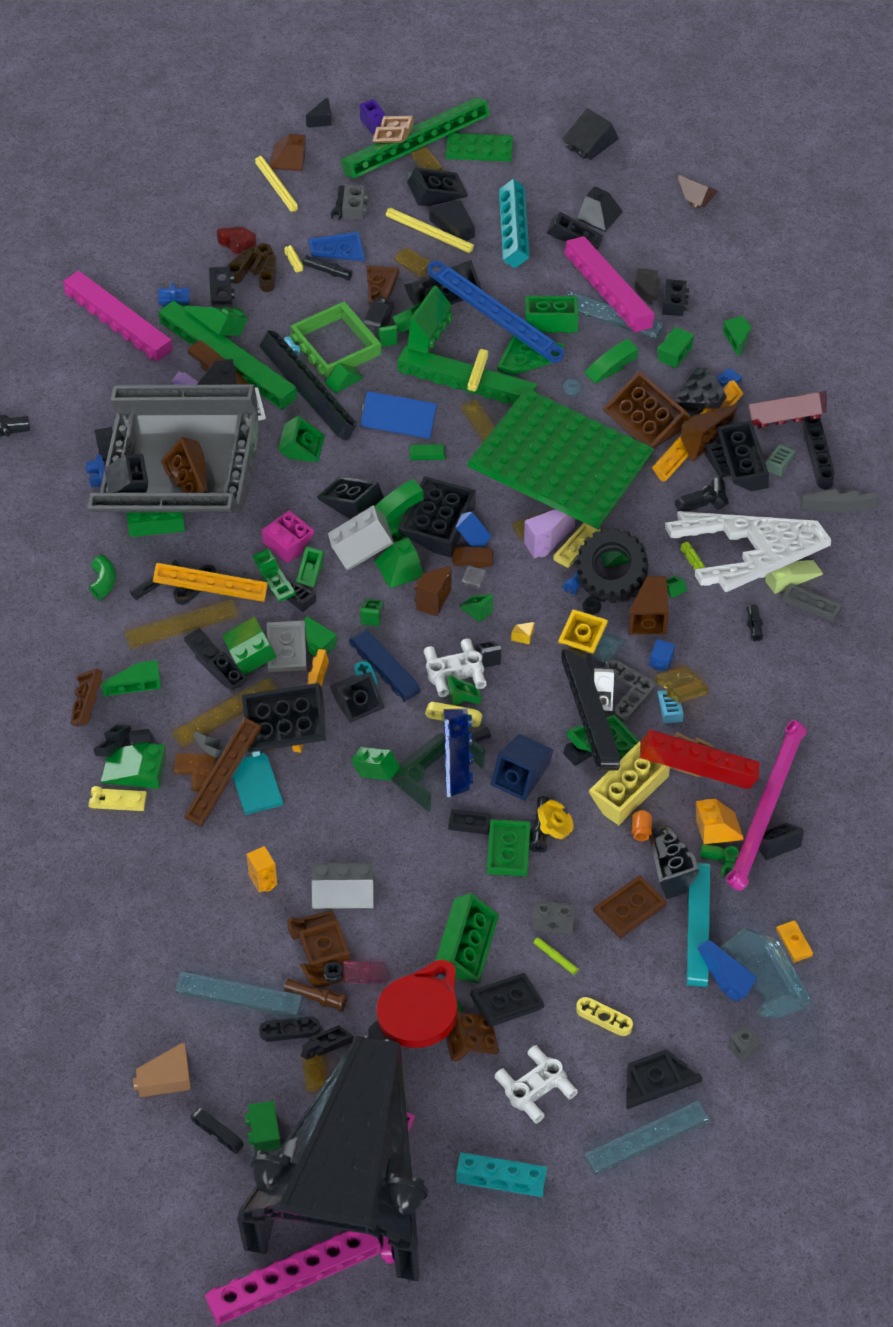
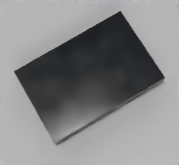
M525 973L471 990L470 992L471 998L489 1027L536 1012L545 1006Z

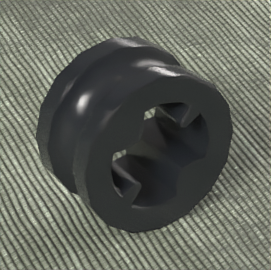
M337 962L326 964L324 967L325 979L330 983L339 982L343 978L342 965Z

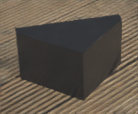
M325 98L306 114L307 127L332 126L328 98Z
M491 641L475 645L476 651L482 655L484 668L501 665V646Z

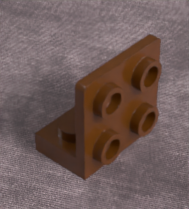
M458 1012L456 1024L453 1030L446 1036L451 1061H460L469 1051L498 1054L499 1048L494 1027H489L482 1015Z

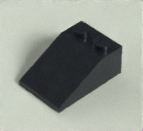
M415 167L407 181L417 204L420 206H433L468 197L456 172Z
M340 476L320 493L317 498L345 517L352 519L373 505L376 506L384 499L378 482Z

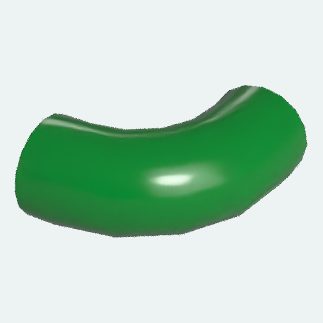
M103 554L97 556L92 562L91 568L98 574V577L89 586L90 592L99 601L107 596L116 582L115 567Z

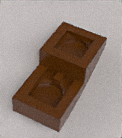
M482 547L454 548L453 564L454 566L473 564L474 568L493 566L494 551L493 549Z

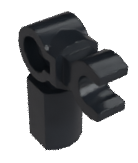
M720 477L714 478L711 481V486L706 485L702 488L706 492L703 497L706 500H710V503L717 510L729 504L726 496L725 481Z

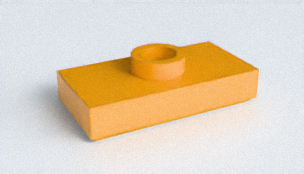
M795 920L776 927V931L794 963L813 956V952Z

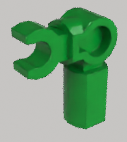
M702 844L700 858L715 861L723 860L721 877L724 878L725 872L733 870L739 850L733 846L722 849V847Z

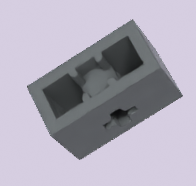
M535 901L532 930L573 935L576 905Z

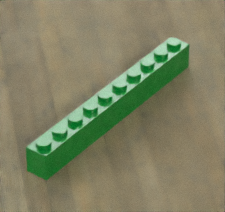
M475 97L412 126L408 137L403 143H375L341 159L344 174L353 179L490 116L487 101Z
M172 301L158 311L160 323L190 345H194L201 340L223 359H233L234 369L248 384H253L255 388L258 387L260 395L281 410L297 399V389L294 384L283 379L280 374H276L267 365L258 361L256 357L251 356L243 348L234 344L232 340L215 333L187 312L183 305Z

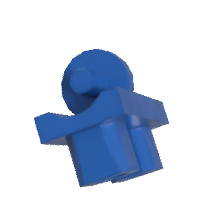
M171 283V288L158 289V305L164 308L172 301H175L179 305L188 306L190 304V289L175 288V283Z
M96 455L95 461L86 462L87 474L96 473L89 475L90 487L99 486L100 489L105 470L101 455Z

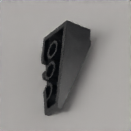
M667 824L652 829L649 838L659 882L666 899L686 893L699 873L695 855L687 849V846L678 839V836Z

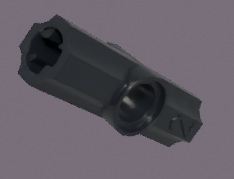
M0 415V436L9 437L11 433L30 431L28 416L9 418L7 415Z

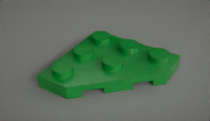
M513 336L497 366V371L514 376L552 364V362ZM554 341V343L565 350V344ZM558 352L551 353L554 357L560 355Z
M614 714L606 718L621 760L639 740ZM583 725L568 730L567 737L578 749L591 752Z

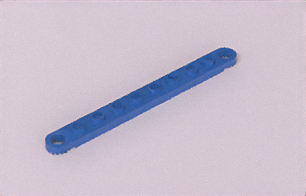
M433 260L428 264L429 276L548 361L559 363L563 360L564 349L449 266L444 265L443 262ZM438 267L441 270L437 272L433 271L432 268ZM558 352L560 355L554 357L551 353Z

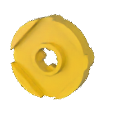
M549 800L538 807L537 811L541 823V831L544 834H550L552 837L562 840L573 831L574 823L570 813L566 814L562 810L565 807L557 801Z

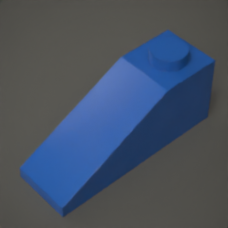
M709 939L701 943L697 949L719 988L732 1000L739 1001L746 997L757 977Z

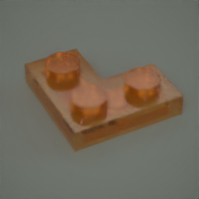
M176 753L174 774L193 775L191 789L192 791H200L214 768L216 759L211 755Z

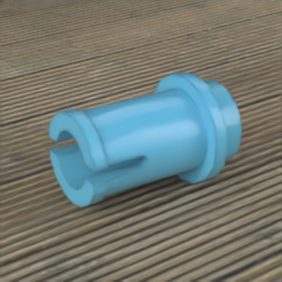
M285 337V342L299 356L300 347L293 342L291 337Z

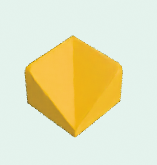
M534 623L515 625L511 633V641L530 644L534 632Z

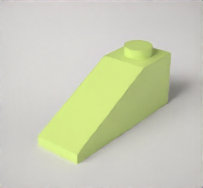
M814 560L795 561L766 574L765 581L774 594L788 589L790 584L796 586L823 575V572Z

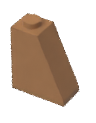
M185 1043L177 1045L136 1069L137 1077L133 1078L134 1091L138 1090L140 1097L191 1090Z

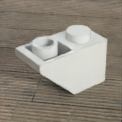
M594 669V683L604 711H612L614 669Z

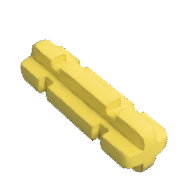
M286 246L284 252L288 256L287 258L295 272L303 271V264L294 251L293 246Z

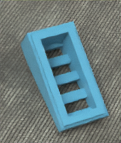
M677 689L657 691L663 723L683 722L684 714ZM673 694V697H663V695Z

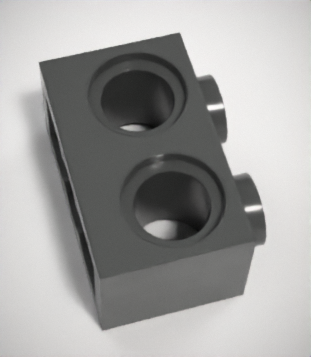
M345 185L342 206L343 219L363 220V214H367V204L365 202H368V192H365V185Z

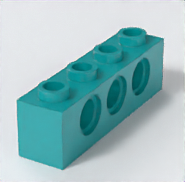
M460 1152L456 1183L543 1197L547 1167Z

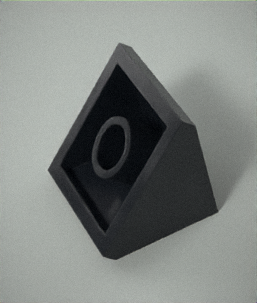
M784 823L766 830L758 848L764 859L769 860L801 847L804 834L803 828Z

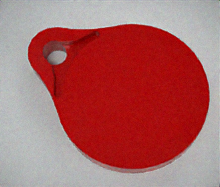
M436 960L413 974L393 981L383 990L378 999L376 1010L379 1027L388 1039L400 1043V1046L423 1048L440 1042L453 1030L458 1016L455 997L456 972L454 965L446 960ZM439 974L446 975L444 979L436 978Z

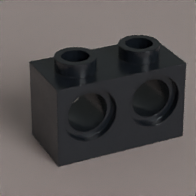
M209 267L211 305L232 304V299H235V289H231V282H234V272L230 271V267ZM221 274L226 275V279L223 281L217 279ZM221 291L227 292V296L224 298L219 297L218 294Z
M666 279L662 315L683 316L684 311H687L688 300H685V298H689V288H686L687 281Z

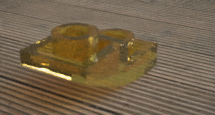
M316 1054L314 1058L308 1060L301 1056L306 1092L320 1090L326 1082L323 1055L318 1056Z

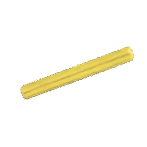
M256 157V165L291 212L298 210V204L264 157Z

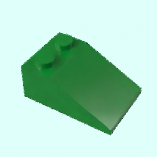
M184 306L187 312L218 335L240 336L249 319L239 308Z
M255 616L222 635L234 661L244 675L277 657Z
M141 743L120 747L114 754L107 757L101 783L159 789L167 758L165 745Z

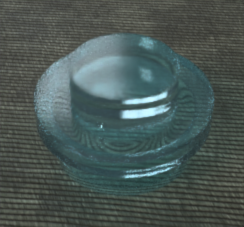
M569 379L563 385V391L567 395H577L581 390L579 382L575 379Z

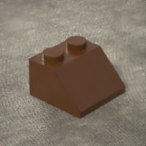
M451 566L424 573L421 579L416 581L414 587L416 591L414 600L416 602V610L438 616L452 590Z

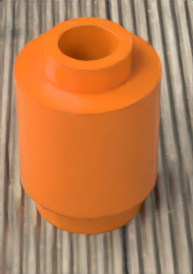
M639 810L632 815L631 833L635 840L646 841L652 833V815L645 810Z

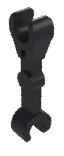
M339 186L336 206L331 211L332 220L334 215H339L338 220L342 218L341 207L343 206L345 186Z

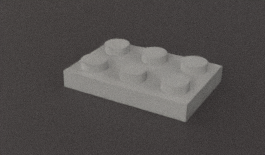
M305 621L268 622L267 639L277 655L275 659L268 662V673L307 671Z

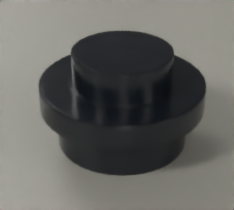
M596 597L586 598L582 605L583 611L590 615L599 613L601 610L600 601Z

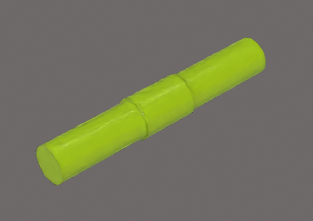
M537 937L533 943L571 974L575 975L578 972L579 968L541 938Z

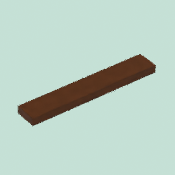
M245 717L243 718L184 816L186 820L200 827L203 826L262 729L261 725Z

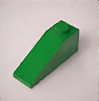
M157 660L136 663L101 683L103 696L161 689Z

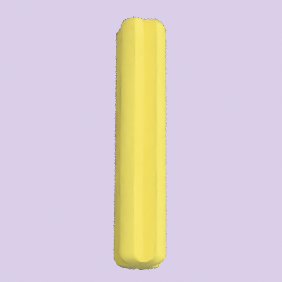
M480 349L468 382L469 391H476L488 358V350Z

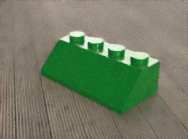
M433 286L410 319L408 349L427 354L431 348H434L436 340L440 339L442 332L446 331L448 323L452 322V305L437 286Z
M472 893L454 898L436 960L451 962L455 967L456 979L479 983L499 914Z

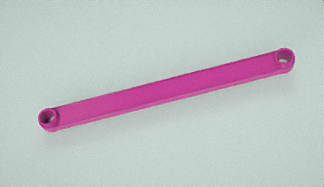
M795 719L789 722L785 728L787 734L733 870L726 877V882L734 890L742 891L749 882L747 877L799 743L807 733L805 726Z

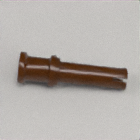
M287 979L284 986L285 992L320 1002V1005L323 1007L330 1006L338 1009V1012H343L348 1001L347 994H337L329 988L324 990L291 979Z

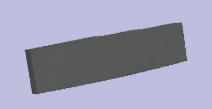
M837 489L802 496L801 509L818 512L869 510L877 508L879 496L877 492L859 496L857 490L839 494Z

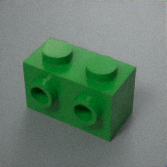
M675 327L672 332L667 334L665 341L659 344L657 348L658 361L677 368L693 348L694 334Z
M360 747L351 759V763L356 771L363 778L390 781L400 768L394 754L388 749Z
M274 1101L248 1104L249 1113H245L246 1125L251 1126L252 1132H248L249 1146L254 1145L255 1153L258 1150L272 1151L280 1149Z

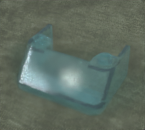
M745 927L720 947L723 951L733 954L734 959L757 977L755 982L765 998L762 1007L757 1010L759 1015L776 1020L802 1010L812 1003L809 994L787 956L774 938Z

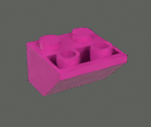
M290 510L262 529L263 543L286 563H289L303 553L314 534V530Z

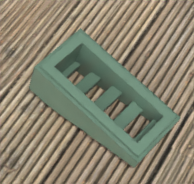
M779 444L765 462L768 472L781 476L796 451Z

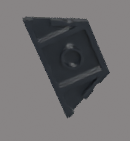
M667 1049L630 1062L627 1066L626 1108L630 1109L700 1083L703 1077L701 1074H695L687 1068L688 1065L678 1060Z

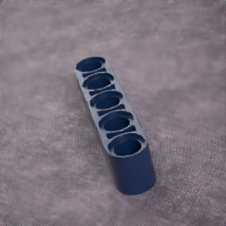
M365 629L349 639L351 647L357 650V653L363 660L366 659L370 663L373 671H377L380 674L379 677L392 687L391 690L403 699L402 702L420 693L421 690L416 680L368 630Z

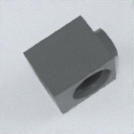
M746 1025L730 1035L728 1048L740 1062H743L758 1052L760 1040Z

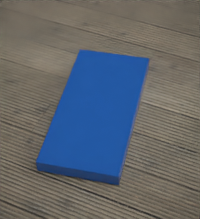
M367 391L360 426L431 439L438 404Z

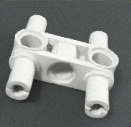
M471 639L461 641L463 653L437 658L435 649L432 646L424 649V655L427 660L428 679L436 686L439 697L449 695L447 678L449 676L458 679L472 677L477 689L486 687L482 655L474 650Z
M537 1045L528 1051V1056L538 1065L519 1080L514 1081L505 1069L502 1068L497 1071L494 1077L505 1089V1095L510 1099L511 1105L521 1111H525L535 1124L539 1123L545 1114L534 1101L554 1087H558L568 1100L574 1098L578 1093V1090L567 1079V1074L563 1070L561 1062L547 1057ZM549 1071H555L557 1073L551 1074L549 1073ZM521 1094L523 1097H516L515 1095Z

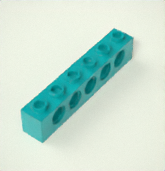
M512 179L499 189L503 261L516 268L530 257L525 187L515 179Z

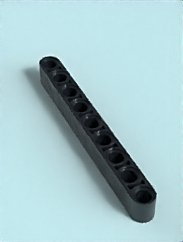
M268 330L260 343V348L284 376L295 385L298 392L339 438L349 440L357 426L356 421L285 340L275 331Z
M576 648L562 649V664L597 770L618 771L620 768L619 753L583 650Z

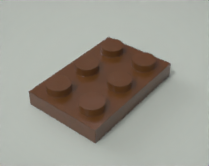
M639 875L596 905L593 912L621 939L666 907L667 901Z

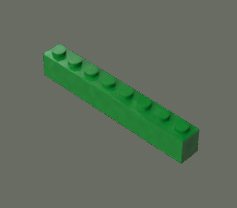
M408 346L404 347L397 360L398 371L404 375L409 374L422 380L427 379L436 384H444L453 389L464 390L469 394L481 395L486 399L492 398L504 404L509 403L513 405L526 388L537 393L536 383L488 369L483 370L477 390L469 391L468 382L474 365L429 352L426 354L408 349Z

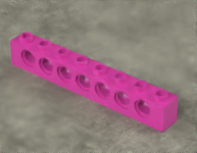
M352 1231L337 1233L331 1239L325 1242H317L305 1251H297L287 1259L276 1260L270 1266L264 1269H256L244 1278H236L226 1286L211 1289L205 1294L207 1306L216 1325H221L380 1254L381 1244L378 1238L369 1234ZM351 1243L359 1244L357 1247L349 1246ZM331 1252L339 1253L337 1256L328 1255ZM310 1261H317V1262H319V1263L316 1264V1265H309V1264H308ZM290 1270L298 1271L296 1274L293 1275L288 1274ZM270 1279L278 1280L274 1284H270L267 1282ZM250 1288H255V1289H257V1290H256L255 1292H253V1293H248V1292H247V1290L250 1289ZM229 1297L236 1298L233 1302L226 1301Z

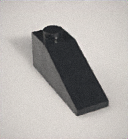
M559 212L552 219L547 234L565 242L584 236L595 249L599 248L603 238L602 234L562 212Z

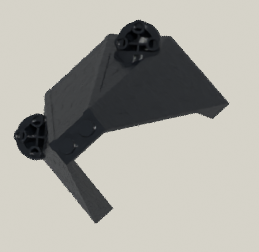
M356 1036L280 1148L277 1156L258 1150L255 1156L251 1158L250 1166L253 1168L256 1186L240 1208L237 1217L244 1251L266 1254L273 1223L276 1219L364 1233L376 1238H380V1234L389 1238L388 1244L394 1247L396 1277L419 1281L420 1271L415 1211L422 1201L427 1198L428 1188L424 1186L425 1181L423 1179L412 1178L400 1043L390 1039L382 1041L376 1040L371 1036Z

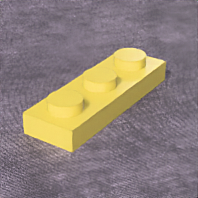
M583 523L555 553L554 561L570 568L576 561L577 555H579L578 550L580 546L585 544L584 540L587 537L592 538V533L596 531L601 533V529L598 530Z

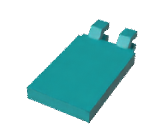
M260 751L251 752L252 756L243 758L232 777L245 815L283 805L269 759L264 753L260 754Z

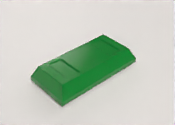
M445 445L409 446L410 460H446Z

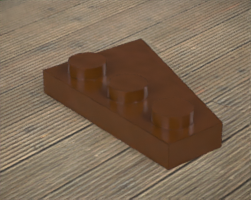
M366 265L369 305H371L372 300L379 298V296L387 297L390 300L400 273L399 267Z
M96 668L77 675L76 680L79 681V688L75 689L74 695L78 697L73 704L71 725L79 727L89 722L92 706L97 699L96 693L102 683L103 671Z

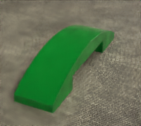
M269 548L252 556L265 582H268L267 585L278 602L296 595Z

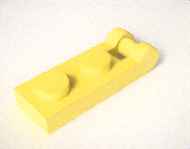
M94 786L91 788L92 798L89 799L88 806L97 809L144 811L147 793L146 791L102 789L101 787Z

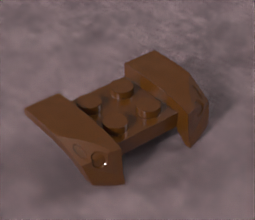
M333 910L307 917H292L288 919V931L292 939L300 938L308 964L302 963L299 965L306 978L314 986H329L357 978L352 966L349 950ZM337 962L342 965L343 978L339 982L330 983L325 979L324 967L326 964Z

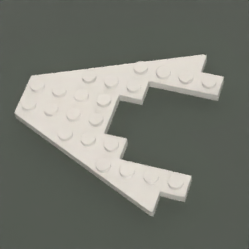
M678 511L677 517L679 521L665 523V530L670 538H681L682 536L689 535L697 536L703 533H716L717 531H724L730 540L748 537L756 550L743 552V563L695 569V577L701 586L719 583L724 592L733 590L757 578H763L770 572L831 546V538L820 523L814 520Z

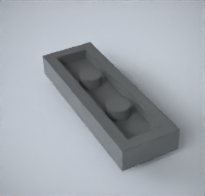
M793 584L789 585L782 598V601L831 622L836 620L842 609L841 604Z

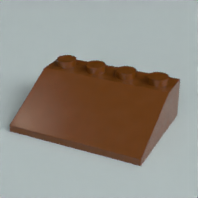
M640 371L602 409L637 441L647 444L652 448L658 447L682 431L681 427L684 421H688L691 418L681 406Z

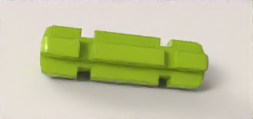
M689 542L682 543L680 549L683 553H686L685 557L691 566L694 565L693 569L704 568L705 565L700 561L701 559Z

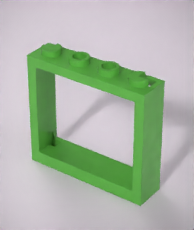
M345 301L291 325L290 337L293 342L299 345L302 354L306 353L309 362L312 365L315 364L319 374L324 375L326 379H328L338 362L356 367L381 355V343ZM342 318L366 348L328 365L304 335Z

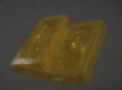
M684 665L655 675V683L666 688L667 696L678 703L709 693V689L702 679Z

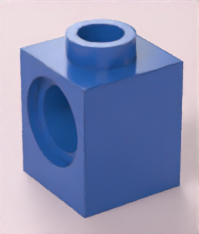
M657 639L650 656L649 667L656 671L663 670L668 672L674 656L675 644Z

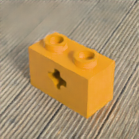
M263 846L246 854L248 874L259 893L271 891L277 885L276 864L266 847Z

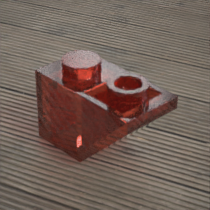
M244 227L220 228L217 230L218 243L223 247H228L235 254H241L244 250L256 246V234Z

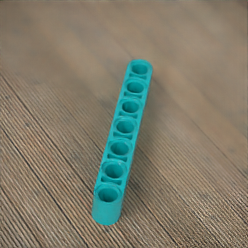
M697 863L699 873L689 887L686 986L707 987L708 967L697 947L709 939L710 864Z

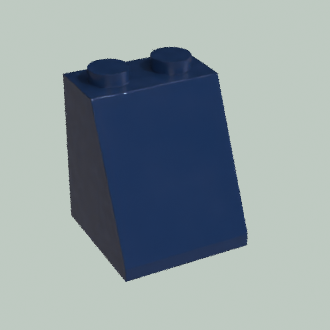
M518 734L499 752L491 786L526 801L550 765L554 749Z

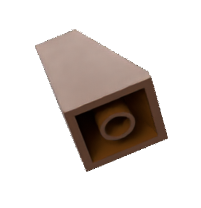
M666 576L646 577L630 609L628 635L667 633L669 610Z

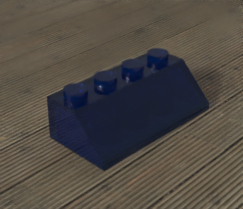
M467 708L443 709L446 797L469 791L470 784H473V772H469V765H473V753H469V746H473L472 734H468V727L472 726V714L468 715Z

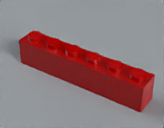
M651 729L640 743L639 758L744 789H750L759 778V761Z

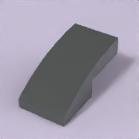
M194 731V737L200 747L209 755L220 758L224 749L219 747L221 739L210 734Z

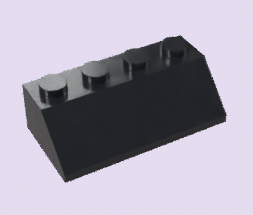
M472 260L450 267L482 290ZM429 275L404 285L408 297L414 306L423 302L433 286H437L451 305L463 301L462 298Z
M752 420L716 427L733 483L749 491L769 488V472Z

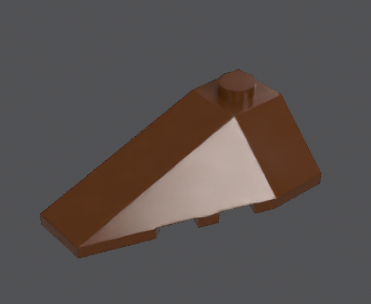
M737 405L695 415L688 421H684L681 427L682 434L680 438L691 461L694 462L700 458L705 452L704 447L709 442L713 443L718 435L716 427L729 425L733 421Z
M181 437L161 460L168 477L173 478L175 484L183 489L184 493H207L205 459L199 441Z

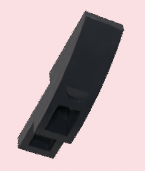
M200 627L184 637V642L196 654L195 658L225 687L233 691L247 681L246 676L224 651L221 653Z

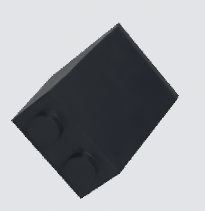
M588 108L585 109L563 137L565 147L569 151L575 150L582 159L588 158L589 160L595 158L619 139L612 123Z

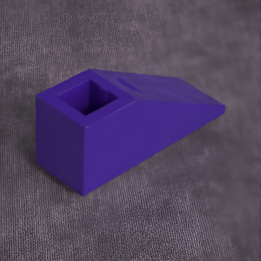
M372 99L360 104V120L374 136L376 127H381L385 114L379 104Z

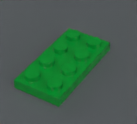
M451 133L447 137L446 159L511 162L513 136Z

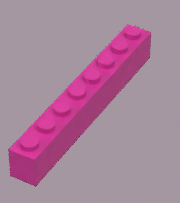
M584 236L566 241L565 256L617 312L618 316L626 322L627 326L634 332L653 328L654 312Z
M79 270L63 281L64 293L67 297L75 299L77 304L87 308L91 315L95 314L102 323L108 324L114 332L120 333L124 340H129L136 349L144 351L148 358H153L158 362L173 351L170 338Z

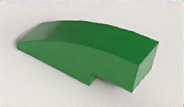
M627 338L598 358L584 374L596 384L623 370L624 365L638 359V348Z
M411 479L392 491L375 507L385 515L387 523L405 515L409 507L424 500L423 489L414 479Z

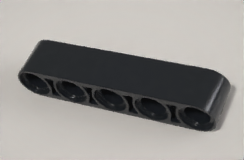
M810 416L804 417L803 433L816 483L821 489H830L833 486L835 471L821 418L811 419Z

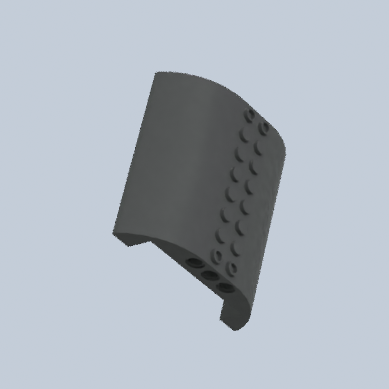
M253 384L117 385L113 387L111 402L117 415L105 467L124 455L143 454L148 477L147 493H109L104 470L100 493H90L87 506L89 512L238 513L241 511L250 489L258 442V406ZM181 437L199 441L205 459L207 493H184L183 489L177 486L173 478L168 477L161 460Z

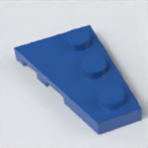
M358 232L308 239L311 256L365 261Z

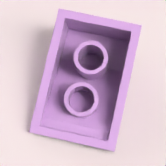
M554 509L525 520L524 544L533 558L547 556L573 530L575 518Z

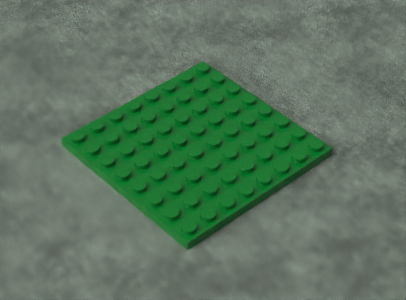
M526 388L468 460L467 467L599 530L653 454L654 448Z

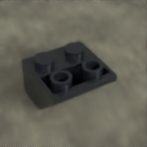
M143 454L124 455L105 467L109 493H147L148 477Z

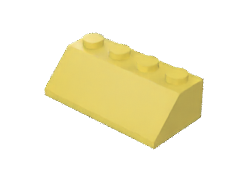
M640 741L620 760L618 771H608L589 790V794L603 815L618 826L669 777V766L639 758Z

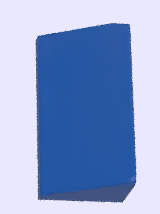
M473 512L461 514L456 529L471 547H483L490 540V533Z

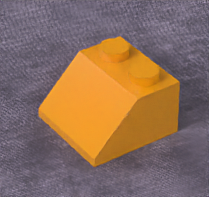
M717 799L696 801V822L704 844L744 839L734 811Z

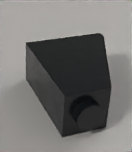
M461 200L429 208L430 222L444 232L466 241L475 237V226Z

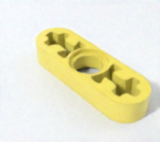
M430 702L425 712V715L431 719L447 722L455 721L457 724L479 727L482 720V714L475 709L438 702Z
M588 997L578 1000L576 1011L582 1018L620 1036H627L632 1032L633 1021L630 1017ZM589 1005V1009L582 1010V1006ZM606 1013L610 1016V1019L602 1021L598 1016ZM627 1023V1027L620 1028V1024Z

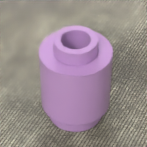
M178 371L171 383L174 385H197L198 381L185 372Z

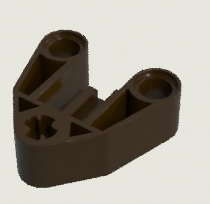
M262 243L244 250L227 266L230 267L231 272H234V282L231 283L237 284L242 282L250 270L255 276L259 274V287L263 292H271L275 288L277 262L269 244Z

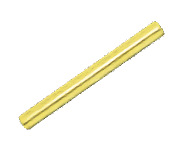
M393 208L387 209L386 216L467 253L473 251L474 245Z

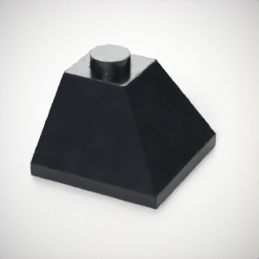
M594 186L586 195L577 220L606 232L620 216L622 210L609 192Z
M371 672L349 677L330 685L335 701L350 723L385 708Z

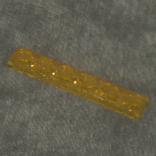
M266 677L172 731L171 736L181 748H184L196 741L194 731L208 734L243 714L242 695L276 690L278 688L269 677Z

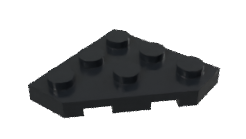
M233 359L215 361L197 385H237Z
M696 368L674 401L682 408L719 409L727 396L711 368Z

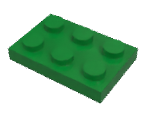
M490 819L487 874L527 877L530 822Z

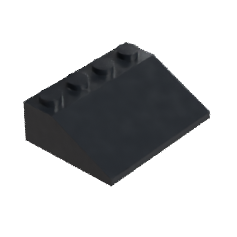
M424 476L419 485L423 489L424 500L408 508L398 531L431 552L451 558L454 548H456L461 537L460 532L456 529V525L461 514L473 511L476 505V490Z
M319 683L242 695L244 717L262 727L248 750L249 753L326 741L323 690Z

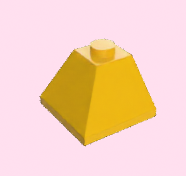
M573 609L558 643L594 654L608 620Z

